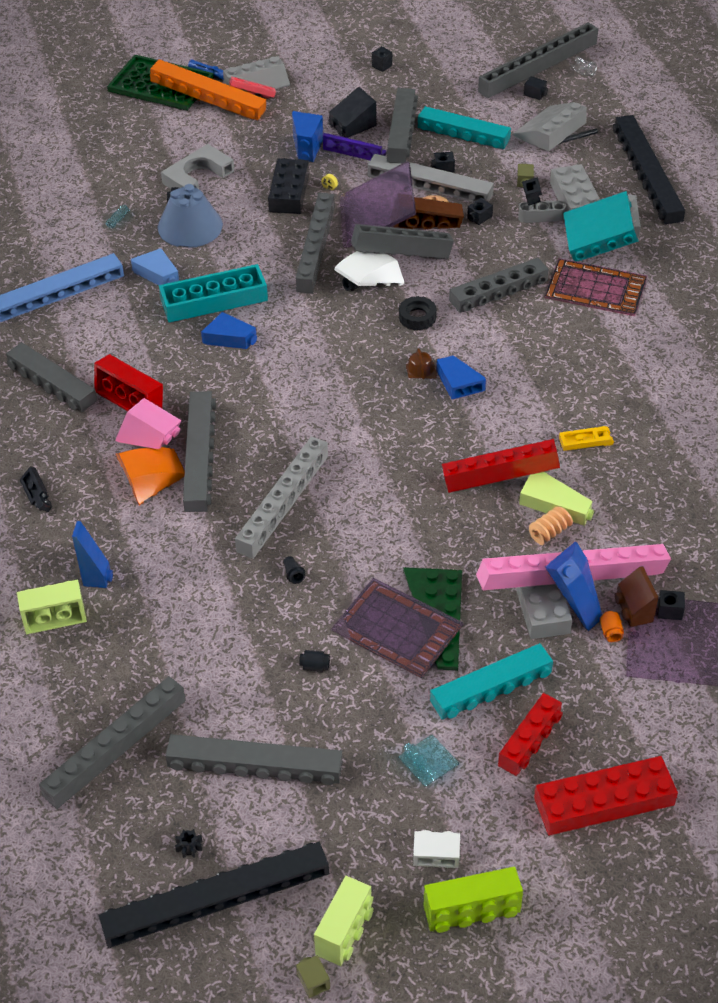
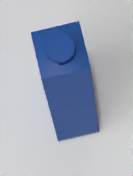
M224 312L218 315L201 331L202 343L205 345L247 349L250 345H254L257 340L256 327Z
M452 355L437 359L436 371L451 399L485 391V377L457 357Z

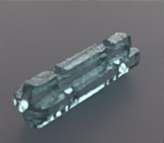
M121 205L110 219L106 221L105 224L108 228H114L125 214L129 212L127 205Z

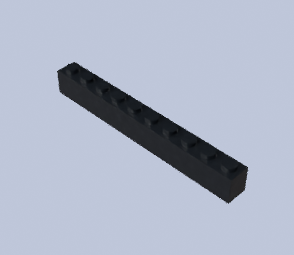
M634 115L615 117L613 132L617 133L618 142L622 143L623 151L627 152V158L632 162L633 170L637 171V176L642 181L643 189L647 190L649 200L653 201V208L658 211L659 219L663 220L665 225L684 222L685 209Z
M320 841L307 843L301 848L286 850L280 855L271 858L265 857L259 862L249 865L244 864L228 872H219L213 877L198 879L192 884L177 886L171 891L162 894L156 893L147 899L131 901L127 905L116 909H107L104 913L98 914L107 948L329 875V863Z

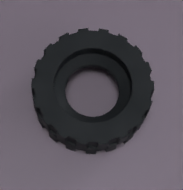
M412 296L404 299L401 305H399V321L407 329L420 331L428 329L430 326L432 327L436 322L437 307L429 298ZM412 310H423L426 312V315L414 317L409 315Z

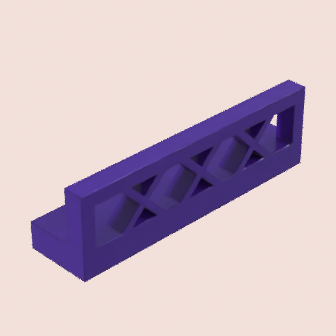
M327 133L322 135L323 150L371 160L374 154L386 155V150H383L382 146Z

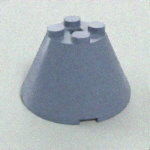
M187 184L184 187L171 191L169 201L158 223L160 237L173 246H186L188 248L199 247L216 239L221 233L223 226L222 218L202 191L195 188L192 184Z

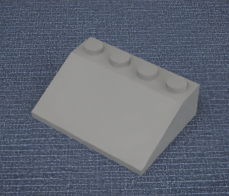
M575 102L549 106L512 133V135L529 144L550 151L566 137L586 124L587 107Z

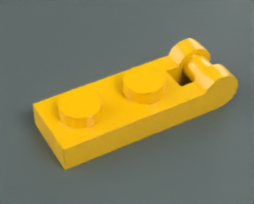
M607 426L559 433V440L563 451L602 445L611 446L614 444L613 437L610 436V430Z

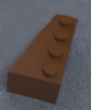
M399 195L391 220L393 228H423V230H429L437 227L438 229L460 228L464 214L462 204Z

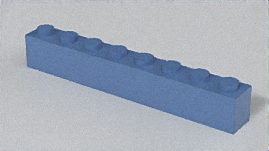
M113 253L0 295V322L123 277L122 263Z

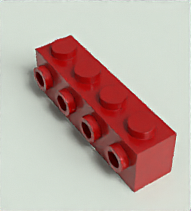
M545 693L540 696L500 751L498 766L517 777L520 771L528 766L532 754L538 752L542 740L548 738L552 731V726L560 721L563 712H561L562 702Z

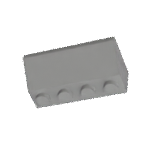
M279 56L223 70L224 84L231 86V76L275 89L290 86L284 63Z

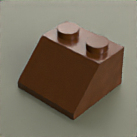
M641 566L618 583L617 592L614 594L617 605L620 604L622 608V616L624 620L628 621L630 627L654 622L658 595L644 567Z

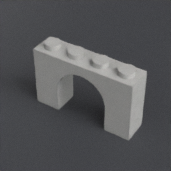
M207 144L161 172L162 184L170 189L171 187L181 188L187 184H192L195 188L199 189L198 181L189 176V172L196 169H208L224 178L234 172V161L229 156Z

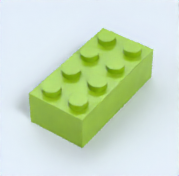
M516 867L424 885V910L430 932L436 930L442 933L449 930L450 927L459 926L465 928L472 925L473 922L482 921L483 923H489L496 917L512 918L520 913L523 889Z

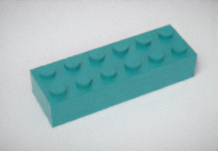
M258 264L159 285L160 299L168 323L268 301L267 284Z

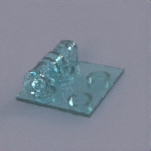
M433 734L416 745L407 743L403 748L405 750L404 753L398 756L424 787L459 765V762Z

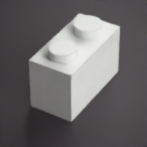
M429 830L415 831L413 866L459 868L460 833L451 831L440 833Z

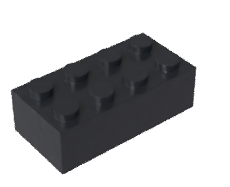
M277 158L268 196L269 212L301 214L309 178V160Z

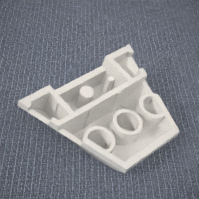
M356 251L343 259L334 269L358 286H376L377 283H383L386 286H390L391 283H398L399 286L404 284L398 261L387 253L381 252L376 254L371 251Z

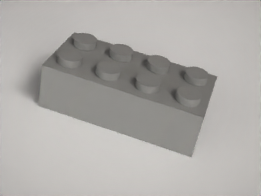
M582 164L551 169L550 184L557 199L566 203V212L600 200Z
M556 584L516 587L530 639L571 634L572 617L567 601Z

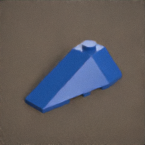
M574 542L546 565L545 568L585 629L589 631L600 622L602 612L588 559L578 543Z

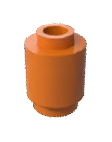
M613 611L605 612L600 617L603 635L609 642H618L623 638L624 634L620 615Z

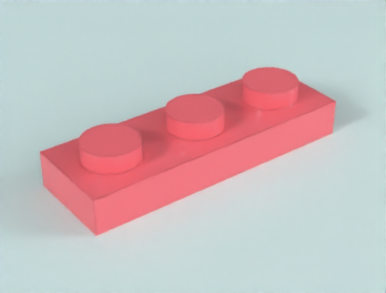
M231 76L230 85L237 89L247 90L251 94L259 93L265 98L275 97L276 91L273 87Z

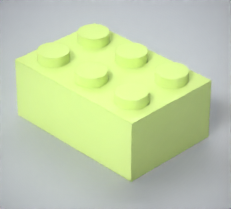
M78 580L17 592L19 610L26 634L87 622Z
M345 876L314 933L315 955L339 966L342 965L344 960L348 961L353 952V947L351 946L354 940L359 941L364 928L362 925L364 921H369L373 914L371 886Z

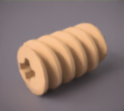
M557 506L535 522H532L529 525V532L538 544L544 545L545 542L550 541V538H554L556 534L566 530L567 526L570 527L573 524V520L564 508Z

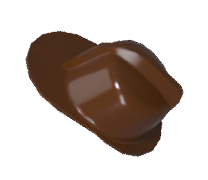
M417 349V352L410 356L408 364H406L408 377L436 379L437 373L430 354Z

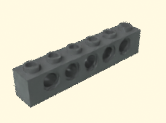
M535 258L451 288L449 301L459 313L469 311L474 307L483 306L493 300H500L504 296L514 295L518 291L527 290L537 284L545 283L548 281L549 269L539 258Z

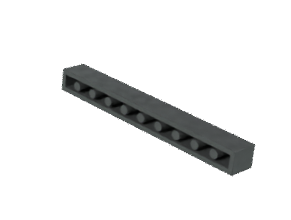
M588 22L479 76L478 92L486 98H490L597 44L598 28Z

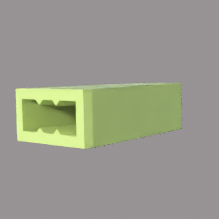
M545 472L531 474L520 493V505L544 513L559 506L570 514L574 523L585 526L587 520L591 521L594 510L591 509L592 501Z

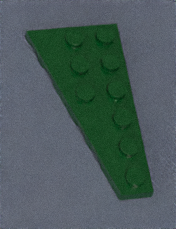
M403 567L407 585L416 605L419 604L460 625L462 570ZM426 619L421 620L425 634L430 635L436 625ZM460 629L434 661L437 670L458 671Z

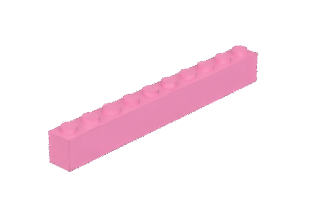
M664 544L582 550L588 559L593 581L626 578L641 566L644 567L648 576L662 574L671 560ZM562 552L482 559L476 576L482 590L556 584L545 566Z

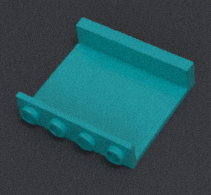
M627 191L563 213L569 252L574 262H579L639 241L634 230L630 209L632 205Z

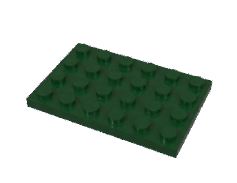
M134 55L107 86L108 92L187 111L197 100V98L150 81V69L158 60L140 55ZM171 63L173 65L179 66L181 68L187 69L189 71L195 72L205 77L214 79V73Z

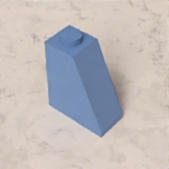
M161 248L131 259L132 271L157 285L179 281L178 270Z

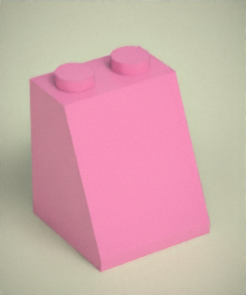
M143 398L127 411L115 441L160 449L164 444L168 445L172 437L175 438L179 434L181 420Z

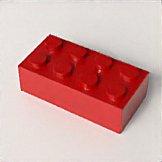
M111 354L94 363V389L100 396L126 411H129L143 398L162 408V383Z

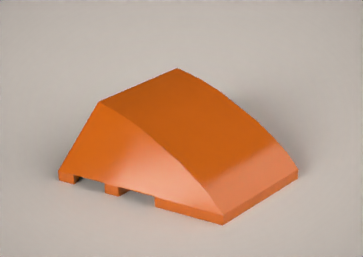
M161 447L160 449L139 448L115 453L129 480L138 505H141L151 496L157 495L162 489L171 486L185 477V470L174 449Z

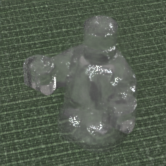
M581 57L575 58L577 65H571L572 71H577L582 75L587 74L593 77L597 71L596 62L583 61Z

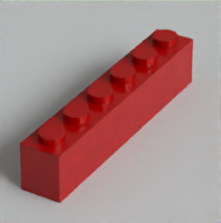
M551 439L442 464L448 493L558 469L560 468L555 441Z

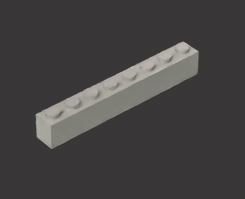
M374 154L368 163L369 177L473 203L480 198L489 202L493 196L494 183L410 162H387L386 156Z

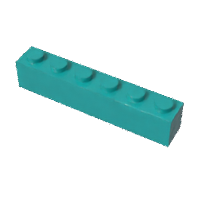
M426 106L418 115V128L476 142L481 145L504 149L511 137V127Z
M539 643L430 690V702L442 720L454 718L459 712L466 709L473 710L478 704L484 701L491 702L496 696L503 693L509 694L516 687L521 685L527 686L539 677L546 678L552 672L553 660L542 644Z

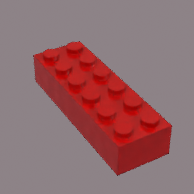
M657 756L538 784L535 786L534 799L547 834L550 836L674 806L678 791L662 756Z

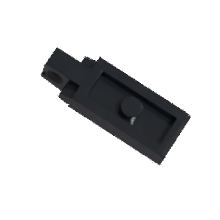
M30 466L20 478V482L31 505H35L40 511L49 512L52 508L51 502L47 499L49 494H47L48 492L36 468Z

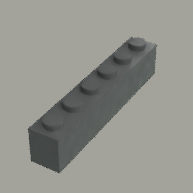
M355 224L351 243L358 252L371 251L376 254L382 252L390 255L403 254L405 256L415 255L422 258L449 259L454 240L449 233Z
M21 342L6 353L7 364L12 370L16 369L24 378L28 377L36 386H42L48 394H54L59 401H65L71 409H77L82 413L97 401L94 388Z

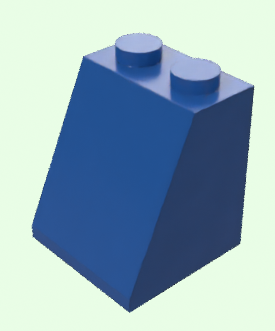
M293 111V138L298 159L313 162L323 142V115Z

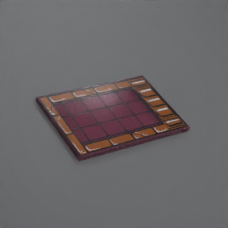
M559 258L544 298L635 316L648 276Z

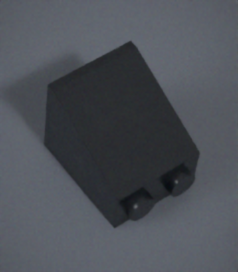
M357 87L329 111V125L334 127L338 134L343 135L345 138L376 127V101L361 87Z

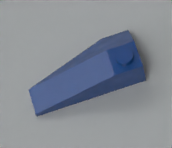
M77 521L72 539L83 586L107 588L108 582H112L113 570H110L109 561L82 522Z

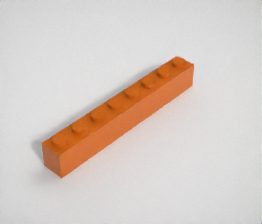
M159 59L150 69V81L244 117L258 120L266 111L267 99Z

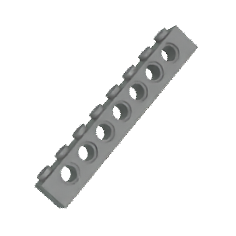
M310 437L236 536L237 553L254 559L327 459L328 442Z

